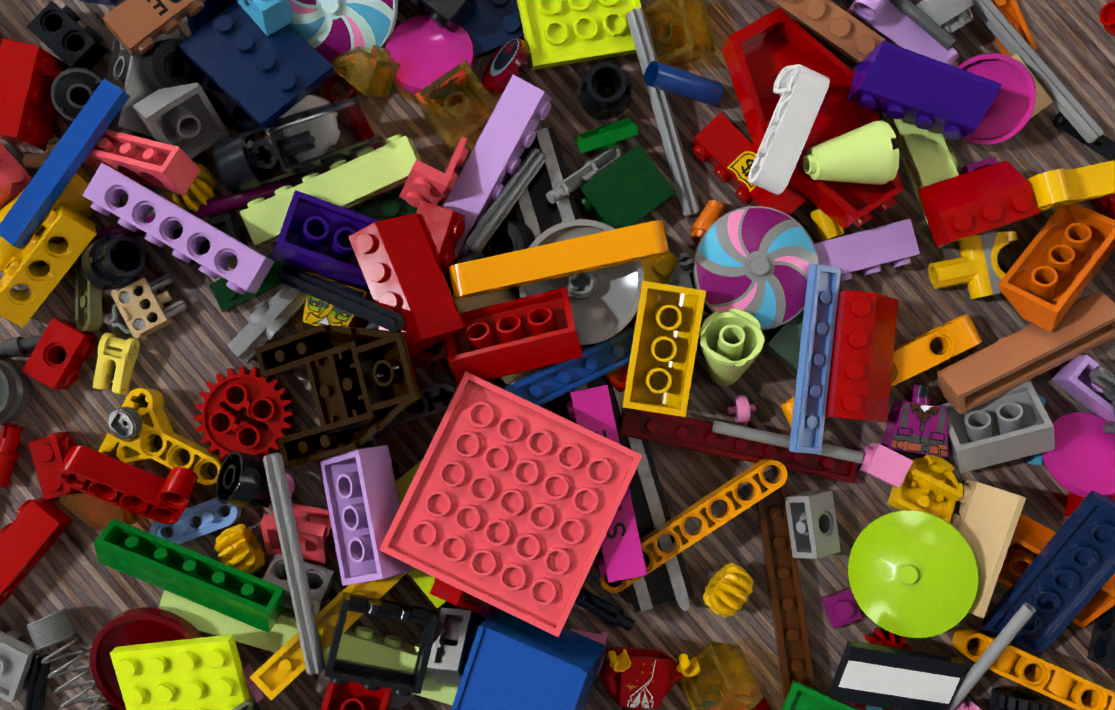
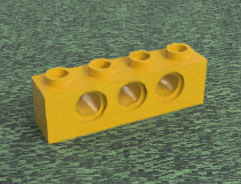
M61 202L55 210L50 209L41 221L42 227L36 234L33 233L23 246L22 249L24 250L18 258L12 257L4 268L5 274L0 280V316L21 327L27 324L97 234L95 223ZM53 237H63L66 239L60 244H54L49 241ZM38 260L47 263L45 266L35 267L31 265L32 262ZM18 284L28 286L25 290H16L13 287Z

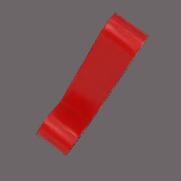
M78 445L70 448L57 472L58 480L68 487L164 524H173L178 521L188 505L198 480L197 474L185 467L172 468L165 479L91 448Z

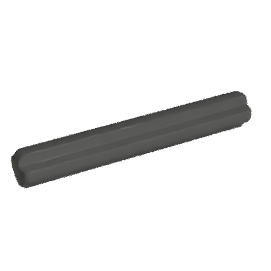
M537 148L531 149L466 240V244L471 250L476 253H480L545 163L546 155Z

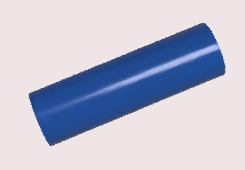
M652 61L647 66L644 74V81L647 86L712 106L717 105L721 101L724 93V87L721 82L657 61Z

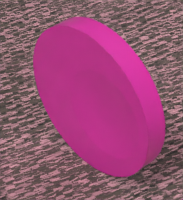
M430 15L416 16L402 22L393 30L385 46L387 69L392 79L404 90L421 96H428L427 93L432 89L433 84V88H436L440 81V85L457 75L459 76L454 82H457L459 85L463 84L471 73L474 62L472 41L465 29L460 26L455 33L447 27L441 29L430 19Z
M987 53L970 58L957 67L1001 83L1000 91L975 131L962 138L963 140L979 145L996 144L1011 138L1026 125L1034 111L1037 92L1031 73L1020 61L1004 54Z
M1074 412L1063 415L1052 423L1054 426L1055 450L1042 453L1045 466L1062 487L1078 496L1085 498L1093 490L1108 498L1115 495V434H1106L1103 431V426H1109L1104 424L1107 421L1104 418L1090 413Z

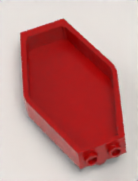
M780 8L731 34L721 50L755 150L758 152L780 99V95L773 92V86L778 74L786 66L801 64L828 77L830 83L789 183L843 230L853 223L858 228L873 218L871 212L878 208L882 213L897 203L894 197L904 190L898 171L893 181H887V184L875 185L813 180L809 174L805 173L803 168V157L807 155L809 148L871 122L880 121L875 109H864L859 107L857 103L847 100L854 72Z

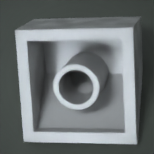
M199 83L159 89L133 105V108L155 141L180 147L190 159L214 145L218 140L230 135Z

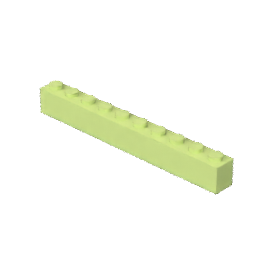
M166 590L163 592L158 608L182 617L199 631L216 636L234 634L236 642L276 653L298 632L294 611L285 607L270 633ZM357 626L356 629L349 627L342 634L336 656L337 659L413 673L420 644H415V646L403 643V639L393 635H386L385 638L374 635L372 629ZM330 646L323 652L325 665L327 662ZM426 669L421 693L412 694L453 705L459 685L437 683L428 669Z

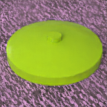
M906 510L892 512L879 517L859 534L849 556V583L859 607L875 624L899 636L927 638L942 634L965 618L977 598L980 573L976 555L971 545L955 526L931 513Z

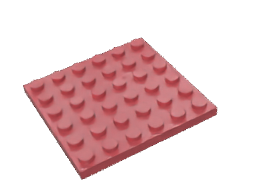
M465 371L379 550L559 637L643 455Z

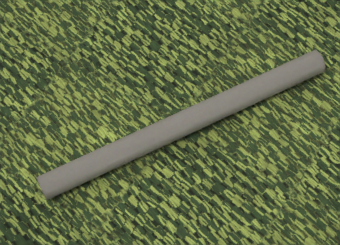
M716 420L712 428L713 433L789 448L790 436ZM822 443L821 454H817L855 463H862L864 457L862 451Z
M1025 602L963 677L948 710H955L1032 617L1036 612L1032 605Z

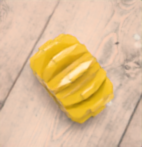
M195 163L200 172L185 195L161 189L163 197L188 212L190 210L197 212L201 205L207 206L206 201L215 196L213 190L217 185L211 176V172L205 166H202L201 163Z
M243 524L232 526L216 537L215 550L218 552V559L222 563L251 575L265 565V552L262 550V544L259 543L257 536L253 534L249 527Z
M734 563L723 565L719 571L715 572V575L705 587V593L703 594V600L710 607L711 611L726 618L735 615L737 610H741L742 605L747 602L748 596L752 593L754 580L746 573V570Z

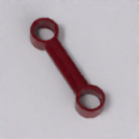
M335 72L324 82V92L332 103L354 98L357 95L356 85L346 73ZM346 80L351 85L349 94L341 99L334 98L331 95L332 85L336 81ZM359 104L341 110L358 143L375 137ZM376 143L369 147H374V149H377L381 146L379 143Z

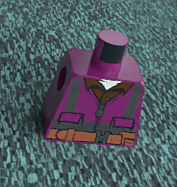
M913 385L911 402L895 401L893 403L881 445L889 449L948 457L946 407L930 405L932 387Z

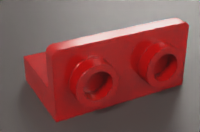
M56 432L48 437L28 442L44 501L78 492V490L62 484L57 478V472L70 448L76 446L69 432Z

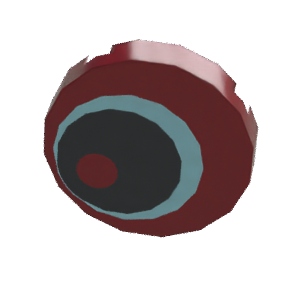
M515 37L502 45L494 54L483 73L482 87L491 94L503 93L512 75L520 76L521 72L518 68L521 62L524 65L527 64L530 54L528 44L522 39Z

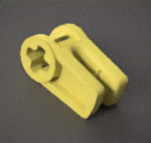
M109 332L102 335L98 345V358L93 381L94 389H108L112 382L113 393L124 395L128 392L135 361L140 350L138 339L130 337L126 340L118 338L115 334ZM115 363H116V369H115V375H114V374H113V370H114V366H115Z

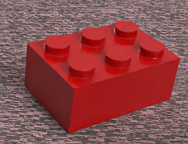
M2 38L0 46V139L14 145L46 151V145L49 144L48 140L53 138L54 132L52 127L55 115L58 114L51 100L52 83L60 72L67 69L68 65L39 46Z

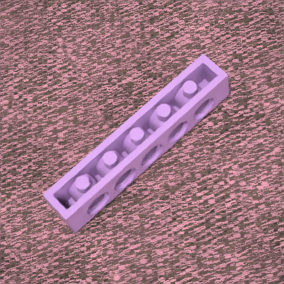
M103 163L100 164L82 195L93 202L90 207L105 216H109L110 213L120 217L117 223L133 232H136L137 228L147 233L145 239L161 248L164 244L174 249L172 255L186 263H190L191 259L201 264L199 268L201 272L214 279L218 275L228 280L227 287L242 295L245 291L256 294L275 262ZM128 194L127 204L121 207V198ZM154 209L156 213L155 218L152 222L148 223L147 214ZM178 225H182V235L175 239L173 236L174 229ZM209 240L210 249L206 254L202 255L200 246L204 241ZM236 255L238 260L237 266L229 271L227 269V261L230 257Z

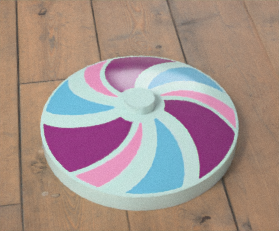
M289 0L293 22L288 25L332 65L355 64L371 57L385 45L396 24L398 0Z

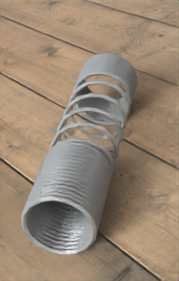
M67 608L27 624L29 636H31L37 651L53 644L74 639L42 659V664L80 654L47 676L48 679L87 668L73 679L55 689L53 693L56 694L81 685L93 683L78 695L61 704L59 708H66L93 698L99 699L84 710H90L102 700V695H93L74 701L96 685L94 680L66 687L86 674L91 668L89 665L57 673L77 661L85 652L80 650L51 658L75 643L79 638L78 636H72L77 631L73 628L74 625H72V620H70V614L66 611ZM101 705L92 710H108V708H106L107 705Z

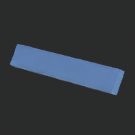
M809 264L789 451L809 454H821L841 268Z

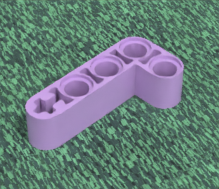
M855 0L847 10V13L886 39L885 41L952 66L959 57L958 52L953 47L947 51L900 9L890 3L889 0Z

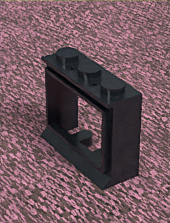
M343 592L325 665V677H329L331 682L341 685H347L349 681L362 683L361 686L369 690L377 691L381 687L393 689L395 694L401 696H411L412 693L420 694L439 619L436 610ZM348 610L424 625L413 673L337 659L336 656Z

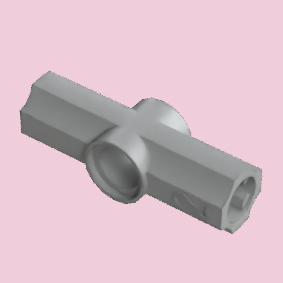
M284 285L270 301L262 303L254 310L249 317L250 322L227 345L230 351L249 364L257 356L255 348L268 344L270 341H275L288 329L290 320L305 305L307 294Z

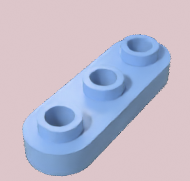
M217 498L185 509L176 523L164 524L155 521L151 525L149 533L179 545L234 524L240 517L241 507L222 504ZM224 505L228 506L230 509V514L228 516H225L222 513V507ZM195 516L201 519L199 527L193 523ZM166 527L172 529L173 533L171 537L166 536Z

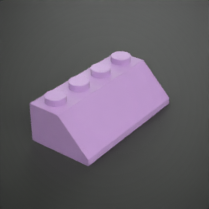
M388 445L357 449L320 460L342 586L411 572L412 567L379 550L400 507Z

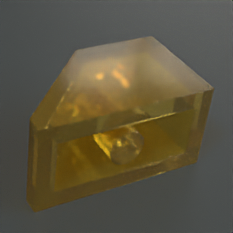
M373 45L372 48L358 46L330 61L334 71L361 93L368 96L388 98L400 66L397 61L390 57V51L377 45Z

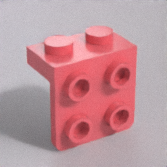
M461 137L444 173L416 160L399 197L406 200L409 205L417 208L420 200L434 205L438 203L444 205L449 192H451L457 180L459 169L462 167L469 152L468 149L464 148L468 138Z

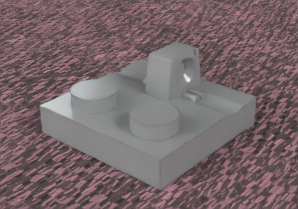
M13 629L6 634L0 631V698L10 703H13L20 697L36 651L35 648L19 641L22 634Z

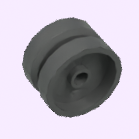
M0 359V424L9 423L22 414L28 406L31 391L29 380L26 374L22 372V369L11 361Z

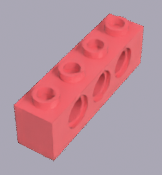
M109 129L105 131L85 159V162L95 171L103 163L138 183L182 195L186 194L200 172L197 165L178 146Z

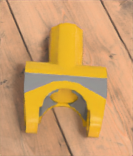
M991 232L959 240L958 245L961 257L929 264V279L934 289L967 283L970 300L1002 293L998 288V283L1006 273L1000 269L997 256L1003 246L1018 240L1017 232Z

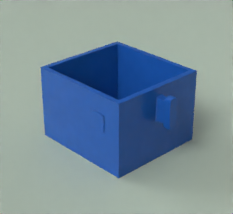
M498 608L478 627L451 710H584L606 645L564 627L559 637H556Z

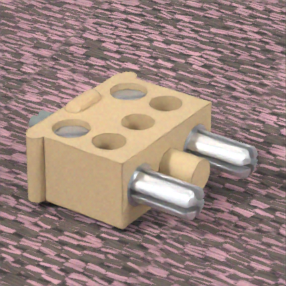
M167 273L153 281L144 277L118 291L113 289L111 296L115 304L112 307L113 318L109 320L112 327H119L124 333H131L134 338L145 341L147 339L146 336L172 324L173 321L170 317L186 310L187 305L183 300H180L165 308L164 303L172 300V295L168 290L160 294L157 293V290L173 283L171 275ZM150 302L151 305H150V307L147 309V308H146V307H147V304ZM117 308L129 329L125 328L123 324L116 322L118 319ZM157 315L158 319L154 322V317Z

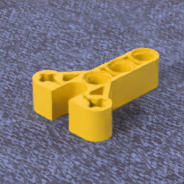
M1115 160L1075 169L1061 168L1051 170L1026 179L1031 184L1039 211L1115 194Z
M137 388L130 391L121 407L128 406L139 413L142 419V429L139 437L136 440L133 438L124 440L116 437L113 433H107L98 452L115 459L120 458V461L133 465L136 461L153 459L171 469L174 467H185L197 474L198 483L203 485L216 484L219 470L224 460H218V454L209 453L208 449L173 431L163 409L164 397L160 391L153 388ZM143 397H145V401L148 403L147 407H145L146 403L142 401ZM157 435L163 440V446L160 450H157L154 446V439ZM183 449H186L190 454L188 464L183 463L181 460ZM210 463H214L218 469L215 478L208 474L207 468Z

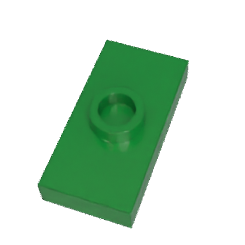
M628 117L577 134L574 137V141L582 154L597 148L601 150L613 148L618 144V141L639 135L636 123Z

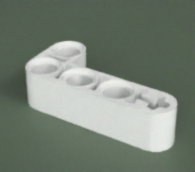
M801 64L786 66L780 71L773 86V92L780 95V99L748 175L749 183L776 195L781 194L785 190L827 93L830 83L828 77Z

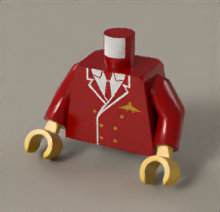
M610 646L608 652L609 659L600 670L599 676L606 693L619 706H622V710L657 709L674 684L684 676L693 677L700 672V666L697 657L689 660L687 654H680L678 657L679 662L675 663V660L662 650Z

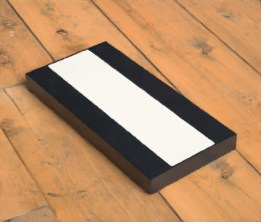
M848 640L828 694L831 700L896 710H948L967 664L961 658Z

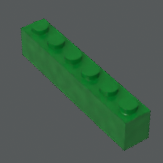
M112 518L94 541L99 563L267 633H270L285 607V588Z

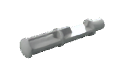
M616 145L594 160L587 161L584 167L565 180L558 181L555 184V188L546 193L548 201L554 204L561 198H568L571 192L623 156L622 150Z

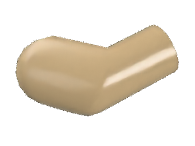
M52 138L48 140L47 150L43 154L26 153L23 157L25 168L40 169L60 139Z

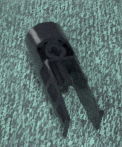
M366 95L357 96L277 119L265 129H270L268 133L271 139L259 141L254 135L265 131L261 126L218 140L214 143L213 155L217 171L223 183L232 193L241 195L320 168L383 140L382 136H377L295 164L294 155L316 148L314 144L315 138L311 136L309 130L285 138L282 131L367 101L368 97ZM267 150H272L273 157H268ZM281 165L283 171H287L285 174L271 178V168Z

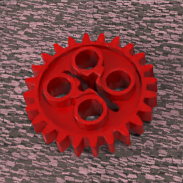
M240 366L238 374L234 368H228V378L224 374L217 373L216 379L218 383L206 382L210 392H199V395L205 401L204 403L194 405L202 410L200 415L193 417L194 420L202 421V425L197 427L195 432H205L206 435L201 439L200 443L211 442L212 445L208 452L214 453L219 450L218 460L220 461L225 460L232 451H240L256 455L260 462H262V454L264 456L273 454L271 448L280 450L278 438L288 435L285 429L295 428L294 424L288 422V417L295 416L296 412L288 411L287 409L288 406L294 403V400L284 399L289 389H278L281 379H274L270 382L271 377L262 378V375L260 376V368L253 367L250 374L246 366ZM238 387L244 391V399L241 403H237L233 397V393ZM264 401L271 405V414L267 418L260 413V406ZM225 402L237 411L247 410L246 415L267 424L269 426L268 430H265L254 421H243V415L225 409L221 406V403ZM223 414L228 416L230 420L227 430H223L219 425V419ZM250 428L257 434L256 442L253 445L247 442L245 436Z

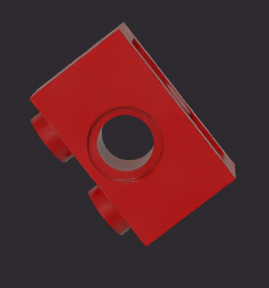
M52 318L23 367L22 372L52 389L67 390L77 381L79 377L78 370L82 363L92 355L95 349L93 344L97 337L89 332H81L75 324L68 320ZM64 348V350L66 351V358L63 362H61L59 359V353Z

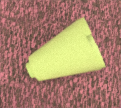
M883 120L874 121L809 148L807 155L803 157L804 171L813 180L875 185L887 184V181L895 179L899 168V148L893 149L891 139L896 138L895 132L887 122Z
M729 309V312L719 313L717 311L712 313L704 320L699 337L709 375L716 384L722 386L732 385L741 377L760 355L765 341L759 321L748 312L739 309Z

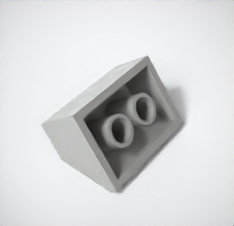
M1031 381L1024 382L961 415L950 403L938 405L946 407L948 444L960 474L1055 450L1054 426Z

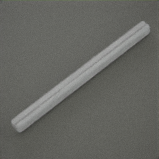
M972 0L974 5L970 8L1012 56L1016 53L1020 56L1052 99L1053 104L1087 143H1092L1104 133L1103 129L991 0Z
M636 8L629 11L626 17L644 76L647 66L652 61L658 62L644 10ZM646 85L683 215L697 214L700 212V206L667 91Z
M273 453L264 456L263 462L306 672L309 675L323 672L325 663L284 462L281 453Z

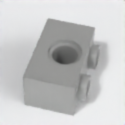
M832 490L804 491L784 496L793 558L819 559L841 552Z

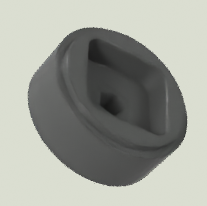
M121 407L113 411L109 416V428L120 439H130L139 434L142 429V419L139 413L131 407Z

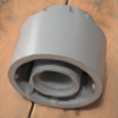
M922 0L915 5L948 34L953 33L973 20V14L969 7L974 5L972 0Z

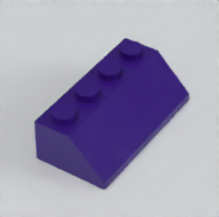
M882 41L856 66L847 100L857 103L861 108L875 109L886 113L889 118L914 123L917 128L937 131L948 139L961 140L977 129L1000 91L1001 83Z
M295 190L271 258L370 293L348 236L378 220Z

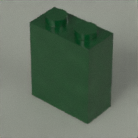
M638 144L583 185L579 191L581 198L578 200L588 214L593 212L599 222L618 229L639 224L671 200L676 192Z

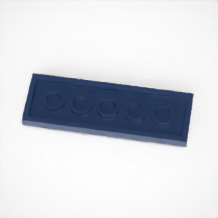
M1091 490L983 620V630L997 637L1025 602L1029 603L1035 608L1036 612L1010 643L1040 657L1115 573V501Z

